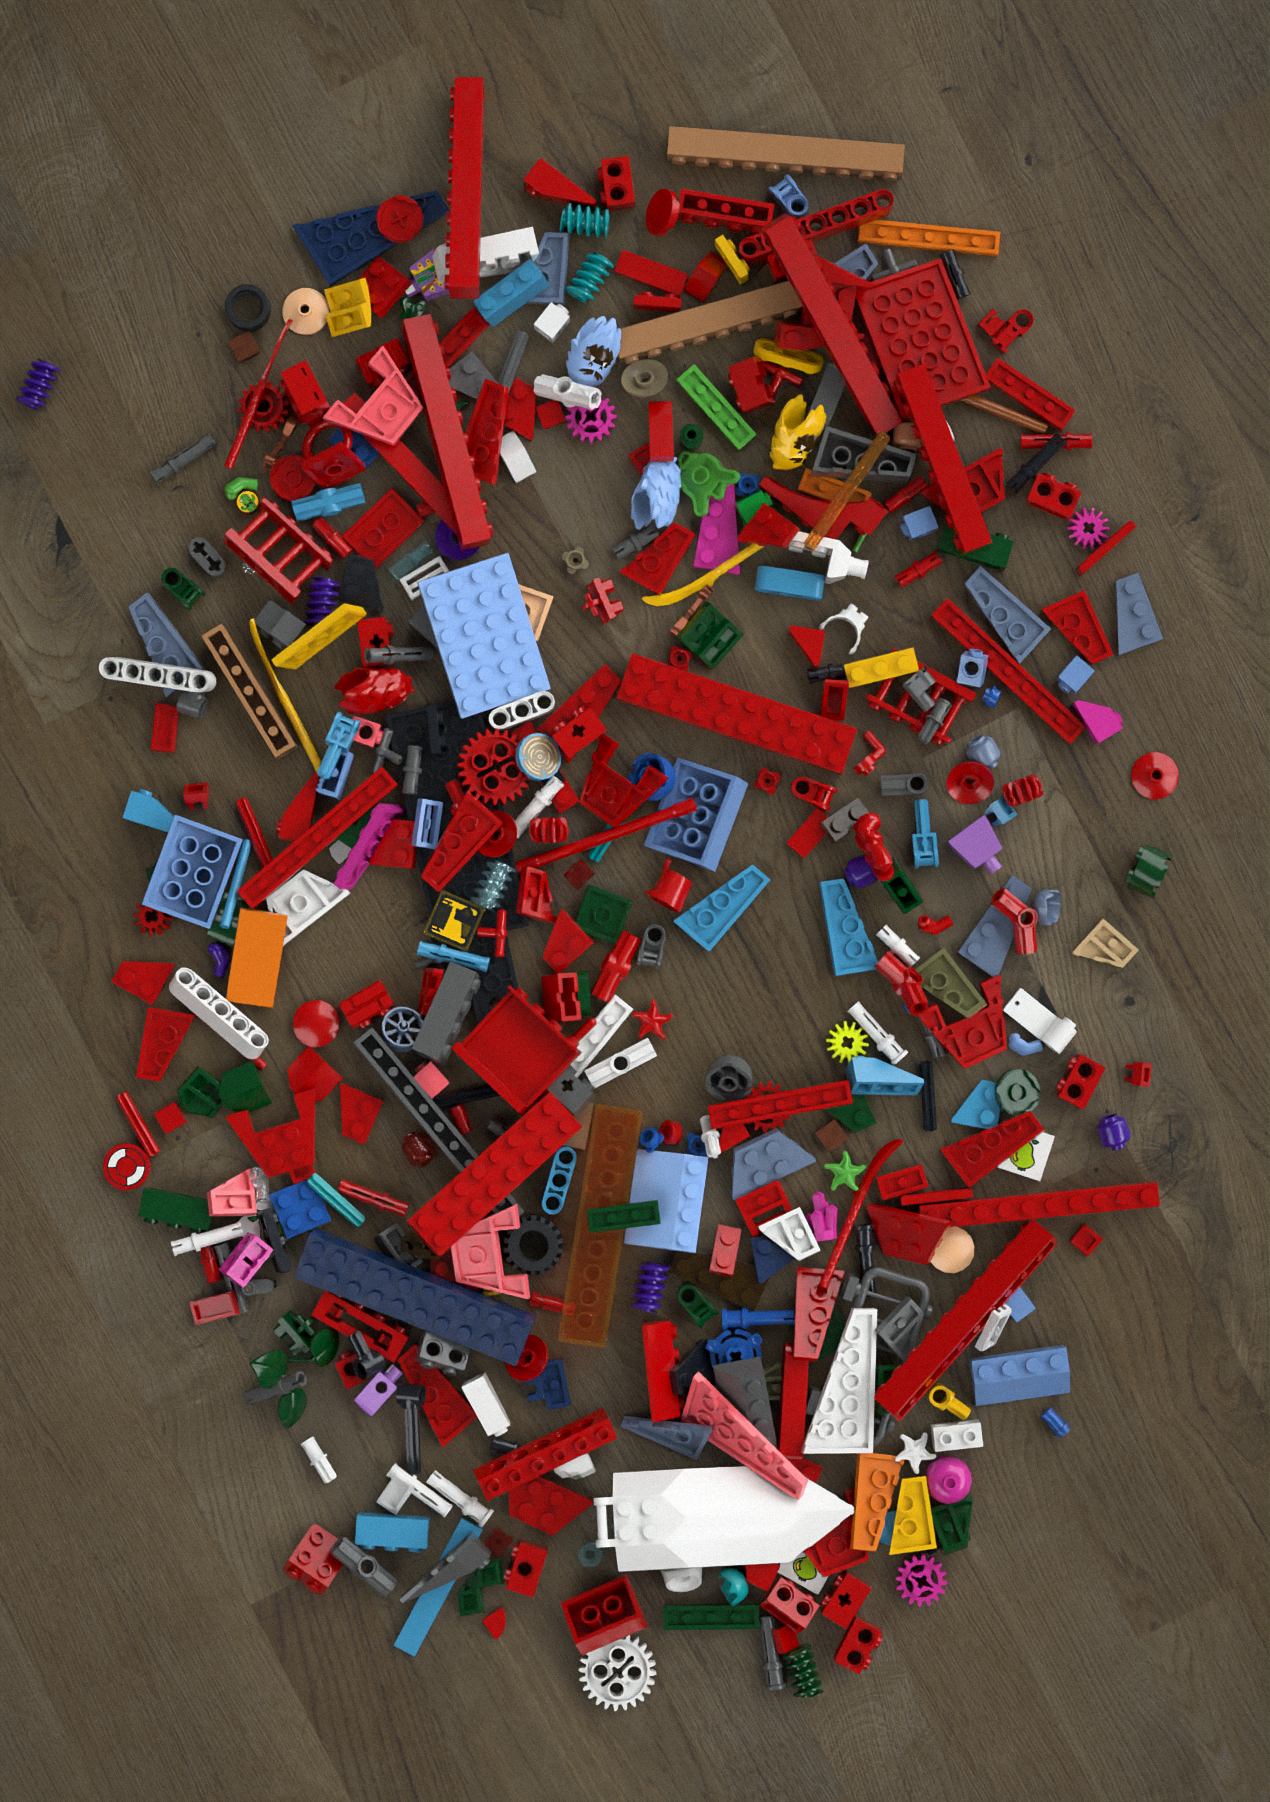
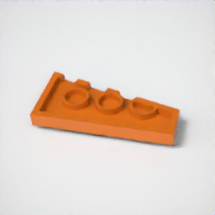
M857 1453L850 1549L877 1550L885 1524L884 1519L887 1510L890 1508L891 1497L895 1486H897L900 1477L898 1475L905 1459L896 1462V1456Z

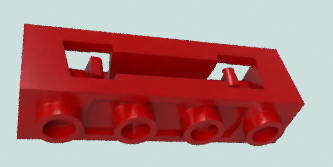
M325 1290L311 1316L346 1336L360 1331L369 1349L377 1350L383 1357L395 1362L410 1336L406 1333L407 1329L397 1323L393 1326L385 1321L387 1318L376 1311L372 1314L365 1310L366 1306L354 1301L351 1302L344 1297ZM337 1303L346 1308L347 1313L378 1331L382 1329L388 1332L393 1337L383 1332L378 1339V1342L387 1345L388 1348L377 1343L374 1336L344 1319L339 1321L327 1313L329 1312L339 1319L344 1309L334 1305Z

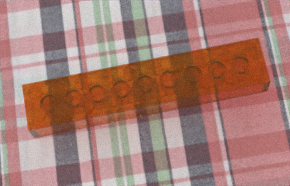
M596 1103L558 1341L605 1349L624 1229L589 1233L586 1209L628 1204L643 1110Z

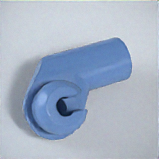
M1013 1033L1008 1037L1010 1049L1019 1055L1025 1056L1043 1051L1040 1040L1027 1043L1020 1038L1018 1033Z

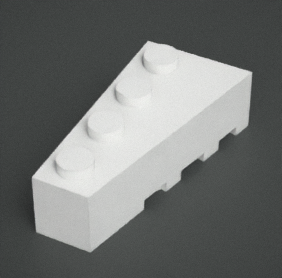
M533 227L481 238L480 277L510 274L529 259L534 262L539 251ZM446 243L439 245L432 256L438 283L444 282L445 275H449V268L445 267V254H450V247H446Z

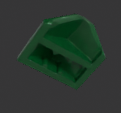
M253 1060L223 1072L219 1096L224 1107L235 1113L248 1110L250 1113L272 1103Z
M197 1066L177 1089L180 1106L191 1114L213 1118L223 1106L219 1096L221 1081L210 1072Z

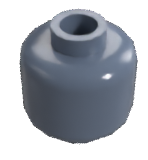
M981 734L967 743L966 755L971 762L981 763L989 770L998 765L997 760L1000 758L1001 752L992 737Z

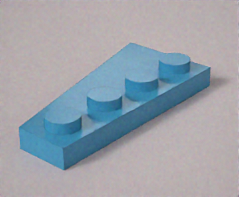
M752 864L673 922L709 952L767 885L770 879Z

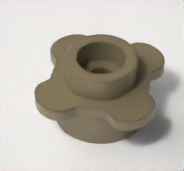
M576 547L575 550L562 554V560L567 564L568 573L574 574L576 570L588 568L589 562L583 555V548Z

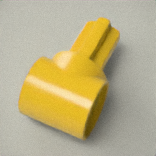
M933 1384L927 1391L929 1401L940 1410L944 1411L947 1409L961 1420H965L969 1416L971 1409L954 1397L955 1393L943 1384ZM938 1389L945 1391V1397L942 1401L933 1400V1393Z

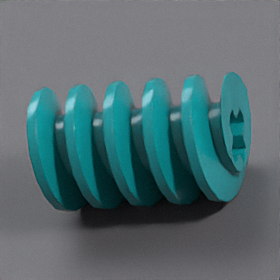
M568 203L562 211L560 232H563L567 226L569 234L576 228L577 234L581 235L585 229L587 237H590L593 231H595L596 238H600L604 232L605 239H607L610 222L609 211L605 209L603 215H600L599 207H596L594 213H591L590 206H587L585 211L582 212L580 204L577 205L575 210H572L571 203Z
M591 251L592 254L586 255L587 262L581 263L583 270L576 271L578 278H572L571 283L573 286H567L566 288L569 295L585 305H588L587 299L595 300L591 294L592 291L599 293L600 290L597 288L596 283L604 285L605 282L602 280L601 275L609 277L610 274L606 271V267L614 268V265L607 258L594 251Z

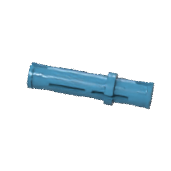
M420 941L417 956L436 959L438 963L443 961L450 963L451 961L460 966L487 972L490 960L489 957L447 948L444 944L439 946Z

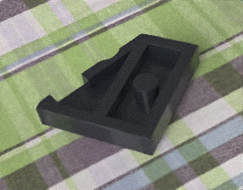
M350 553L338 600L382 612L384 605L379 591L380 586L376 577L374 559Z
M707 1339L698 1340L696 1342L697 1346L691 1352H687L681 1358L680 1363L676 1364L669 1371L674 1395L689 1392L692 1379L698 1371L712 1385H715L709 1350L706 1349Z

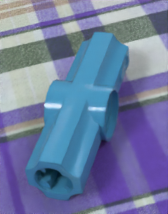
M360 483L339 489H324L318 491L316 495L292 501L297 522L317 516L328 517L336 515L344 509L366 504Z

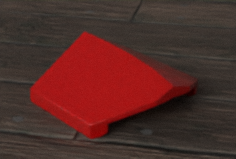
M310 1046L287 1068L290 1089L295 1094L315 1088V1101H322L343 1079Z

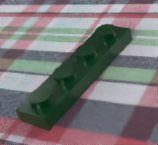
M759 1603L737 1604L734 1607L731 1604L663 1605V1630L759 1629Z

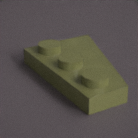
M945 948L915 969L923 978L921 987L967 1019L987 1005Z

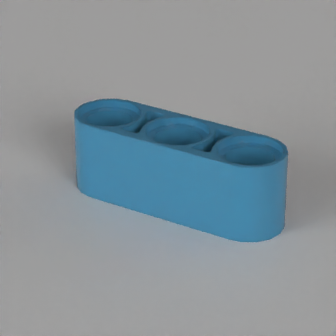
M758 566L754 590L809 600H822L825 576L769 566Z
M563 1146L555 1154L542 1200V1207L549 1214L560 1212L564 1205L577 1159L576 1151L571 1147ZM564 1150L570 1151L573 1156V1160L568 1164L562 1163L559 1159V1154ZM560 1173L566 1177L565 1185L558 1187L553 1183V1176ZM554 1196L558 1198L560 1205L557 1209L553 1210L547 1207L546 1200L549 1197Z

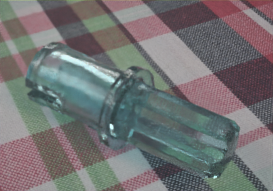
M425 540L422 541L410 553L406 552V556L389 569L391 574L396 579L401 578L413 567L417 568L418 563L434 552L433 549L429 547L430 545Z

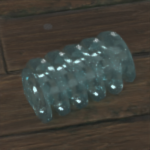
M494 860L495 862H487L486 865L491 871L482 872L487 880L479 879L478 881L483 889L475 888L474 891L479 897H471L470 899L473 903L493 912L495 911L492 907H500L496 898L504 899V895L500 890H508V887L503 882L512 881L508 872H516V869L497 860Z

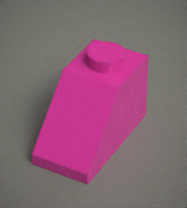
M1080 700L1071 704L1080 721L1086 726L1085 729L1095 745L1123 729L1121 726L1123 723L1122 718L1117 711L1113 712L1111 708Z

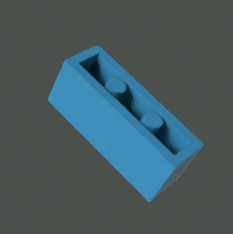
M529 259L473 302L484 319L494 327L550 286L539 267Z
M359 1512L356 1520L355 1545H360L361 1549H375V1546H384V1550L398 1551L399 1547L408 1548L409 1552H422L423 1549L428 1547L430 1517Z

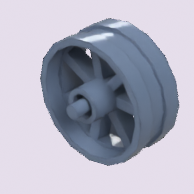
M396 1007L390 1010L383 1019L380 1028L381 1038L390 1050L396 1052L411 1051L415 1041L412 1040L408 1033L418 1034L424 1021L421 1015L414 1009ZM398 1015L399 1023L397 1024L389 1018ZM403 1015L411 1017L409 1021L403 1020ZM416 1021L419 1029L409 1028V1026ZM387 1023L395 1029L385 1032V1024ZM396 1035L397 1041L393 1042L389 1036ZM405 1038L409 1044H400V1041Z

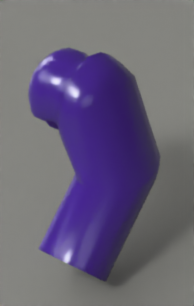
M212 942L208 946V952L216 960L212 974L224 977L230 961V955L222 943Z

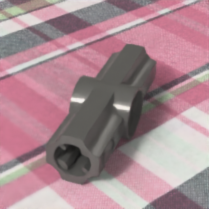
M341 1536L331 1547V1555L350 1569L353 1576L361 1578L381 1596L386 1597L393 1591L397 1579L383 1569L374 1557L366 1555L345 1536ZM363 1561L367 1564V1569L364 1573L361 1571V1563Z

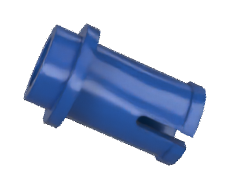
M1052 1407L1048 1408L1040 1416L1054 1431V1436L1061 1438L1070 1430L1068 1427L1069 1423L1064 1422Z

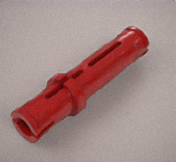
M1066 432L1065 434H1059L1061 438L1055 443L1056 445L1063 438L1067 444L1061 449H1065V451L1080 448L1092 449L1093 437L1092 434H1071V432ZM1021 434L1020 449H1041L1055 434Z
M345 1179L341 1180L337 1191L339 1194L341 1193L378 1207L379 1211L384 1212L386 1210L405 1217L409 1207V1203L392 1198L388 1193L382 1194ZM352 1190H355V1191L361 1192V1193H363V1194L369 1195V1196H371V1198H369V1197H367V1196H364V1195H361V1194H358V1193H356V1192H353ZM375 1199H379V1200L385 1201V1202L390 1203V1204H393V1205H395V1206L388 1205V1204H386V1203L377 1201V1200H375Z

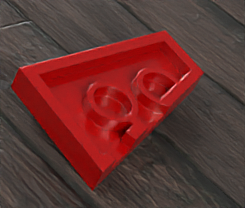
M1085 590L1040 610L1090 665L1114 655Z

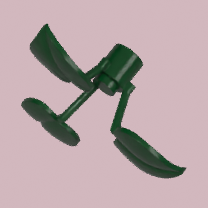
M332 1327L323 1328L318 1331L310 1343L309 1350L312 1355L310 1358H287L283 1351L273 1350L251 1361L249 1364L256 1375L259 1385L264 1389H271L276 1386L281 1379V1375H285L287 1372L286 1362L312 1363L315 1361L318 1367L328 1365L334 1359L338 1350V1331ZM296 1388L291 1390L290 1393L282 1395L279 1399L278 1416L285 1428L289 1429V1427H292L306 1409L307 1395L303 1389Z

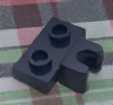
M563 1358L548 1360L539 1376L530 1381H524L525 1384L532 1383L537 1388L535 1392L528 1394V1402L545 1398L547 1410L571 1406Z

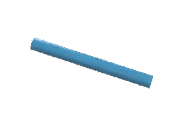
M247 839L243 840L220 923V927L224 929H229L239 894L237 890L240 889L252 842Z

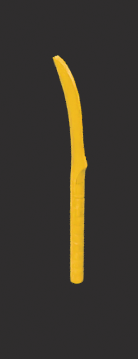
M752 543L694 582L675 591L661 594V596H643L642 600L654 606L676 603L701 590L706 584L710 587L713 586L715 580L765 546Z
M253 618L249 621L256 648L267 669L277 696L317 772L321 760L287 693L279 683L269 663Z

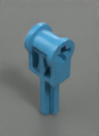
M342 712L336 714L325 739V744L329 747L317 771L319 777L330 779L342 751L348 753L359 730L361 720L357 719L355 721L342 715Z
M926 799L915 800L916 834L911 836L914 869H918L919 866L932 865L934 868H937L939 866L936 833H931L928 801Z

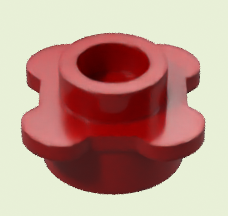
M673 646L670 649L671 655L670 659L666 661V665L688 671V662L693 656L692 652L679 649L678 646Z
M761 768L758 780L754 782V787L757 790L762 789L767 794L772 795L776 792L775 787L777 782L781 780V776L777 772L773 773L768 771L767 768ZM766 779H769L770 782H769V783H765V780H766Z

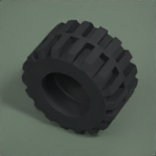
M538 1214L526 1215L519 1218L520 1228L509 1229L506 1232L503 1242L504 1253L508 1263L510 1262L512 1267L520 1271V1273L530 1274V1276L542 1275L553 1269L559 1262L564 1247L563 1235L557 1224L553 1223L548 1217L546 1218ZM538 1231L546 1237L548 1248L542 1257L530 1259L522 1254L519 1243L525 1233Z

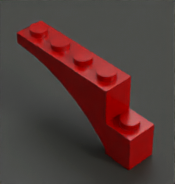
M769 475L764 477L759 484L763 487V493L767 492L771 499L775 497L782 502L780 506L790 514L792 512L796 513L800 517L799 521L807 528L812 526L818 531V536L838 540L851 522L855 524L853 528L860 534L865 535L867 533L871 535L889 512L888 509L872 497H869L866 501L858 502L825 501L797 493L783 486Z

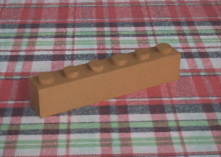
M220 624L202 635V638L275 758L279 760L297 749V744L226 627Z

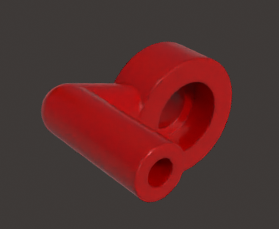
M871 730L866 732L863 737L875 751L853 768L859 776L862 773L865 776L871 773L876 768L874 763L886 753V748Z

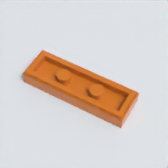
M809 468L805 469L797 490L821 500L834 502L866 501L872 494L869 491L835 478L810 477L812 470Z

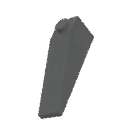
M471 1531L406 1590L399 1600L404 1603L470 1574L476 1568L479 1571L482 1570L490 1562L488 1558L491 1555V1551Z

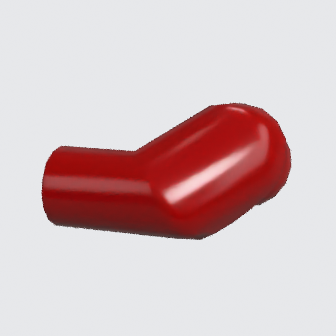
M922 915L918 919L919 929L932 935H937L954 925L949 915L938 921L929 918L927 915Z

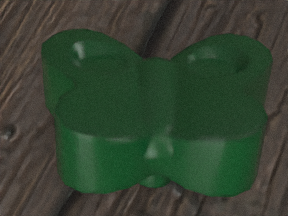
M402 297L400 299L402 309L400 318L404 320L421 316L426 310V302L417 301L413 303L410 298Z

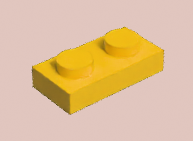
M723 235L716 238V249L739 284H743L748 280V271H750L747 263L743 258L739 260L735 254L737 249L730 239L726 240Z

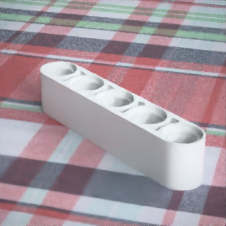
M122 657L105 658L99 664L100 674L107 679L191 692H209L216 686L215 675L207 670ZM112 662L116 665V672L114 674L110 670ZM134 665H136L139 670L137 677H135L132 673ZM156 669L161 672L159 681L154 676ZM179 672L183 675V682L181 684L177 681V674ZM201 676H204L206 679L204 687H201L199 684Z
M180 968L169 984L170 992L248 1059L258 1058L268 1044V1036L191 969Z

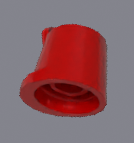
M667 858L660 879L652 890H645L644 894L661 906L680 913L693 883L684 876L670 870L669 867L673 860Z

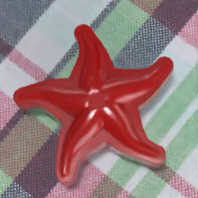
M655 1000L650 1001L651 1007L647 1013H632L633 1017H637L642 1022L638 1036L640 1039L643 1038L644 1034L651 1031L661 1039L666 1038L662 1033V1024L669 1021L673 1014L663 1015L658 1013Z

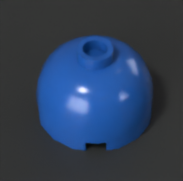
M645 753L634 760L631 765L634 768L632 774H628V780L637 785L649 765L659 770L669 778L647 799L648 801H658L669 795L674 788L676 781L675 770L670 761L661 755Z

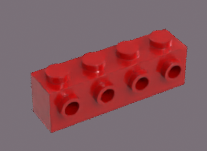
M681 188L679 198L680 209L677 219H681V222L685 224L704 223V226L709 228L724 226L733 232L748 230L751 231V234L755 235L762 232L760 228L772 222L774 204Z

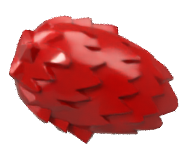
M394 667L381 669L356 668L340 676V680L334 685V689L342 691V695L345 697L339 702V706L346 709L347 713L353 715L378 713L384 709L393 708L401 702H405L409 693L415 692L411 685L412 677L407 676L402 670Z

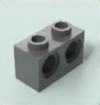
M425 1330L421 1333L414 1361L420 1362L421 1367L427 1369H434L436 1367L442 1369V1372L446 1375L456 1376L465 1371L470 1348ZM427 1345L435 1348V1356H430L427 1353ZM450 1352L458 1356V1363L450 1361Z

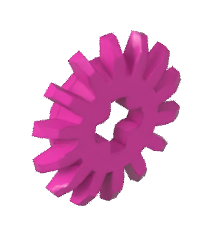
M1082 508L1083 515L1076 511L1074 514L1077 519H1069V522L1074 523L1073 526L1067 527V530H1073V534L1069 535V539L1076 537L1075 546L1082 542V549L1085 550L1086 545L1090 544L1092 550L1095 549V542L1099 546L1102 545L1101 537L1107 540L1108 536L1103 531H1110V527L1103 526L1104 523L1108 522L1107 518L1100 520L1103 512L1100 511L1096 516L1094 515L1095 508H1091L1090 513H1087L1086 508ZM1085 522L1087 524H1094L1093 534L1089 532L1085 534L1082 531L1085 528L1083 525Z

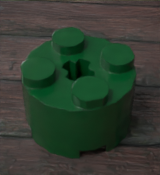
M1146 844L1145 848L1140 846L1134 858L1138 863L1135 869H1129L1125 878V882L1128 883L1127 887L1154 899L1156 893L1152 890L1154 887L1159 889L1168 869V865L1164 863L1166 859L1171 861L1173 855Z

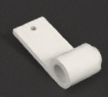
M1022 988L1016 991L1002 1009L1057 1054L1063 1051L1077 1033L1074 1029L1075 1023L1067 1017H1064L1063 1020L1056 1017Z

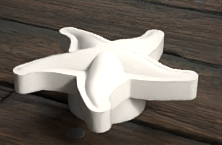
M922 1433L921 1438L916 1441L901 1434L900 1438L904 1441L905 1447L895 1457V1461L909 1460L913 1472L918 1474L921 1460L936 1458L935 1454H930L925 1449L928 1434Z

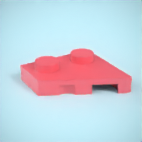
M247 1169L207 1193L209 1216H250L257 1213L252 1169Z

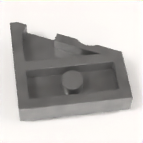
M472 351L450 368V387L460 394L472 397L476 401L485 379L497 382Z

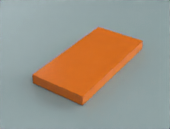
M240 908L226 1000L228 1002L273 1008L288 915Z

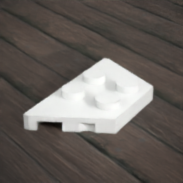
M304 869L266 898L269 912L288 915L283 946L351 893L346 889H339L333 883Z

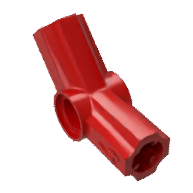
M1002 887L992 896L990 904L1005 915L1013 924L1016 954L1036 952L1035 925L1038 921L1036 911L1027 907L1007 889ZM1025 912L1026 918L1021 922V915Z
M888 951L874 967L892 983L893 990L903 998L911 1015L924 1014L929 1009V1002L921 987L923 983L922 976L915 969L907 968Z

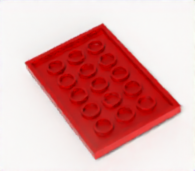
M941 258L870 282L873 284L872 288L857 287L855 301L901 420L910 418V416L906 417L902 404L905 401L902 394L898 395L895 389V377L898 373L918 365L925 364L941 407L990 390L991 386Z

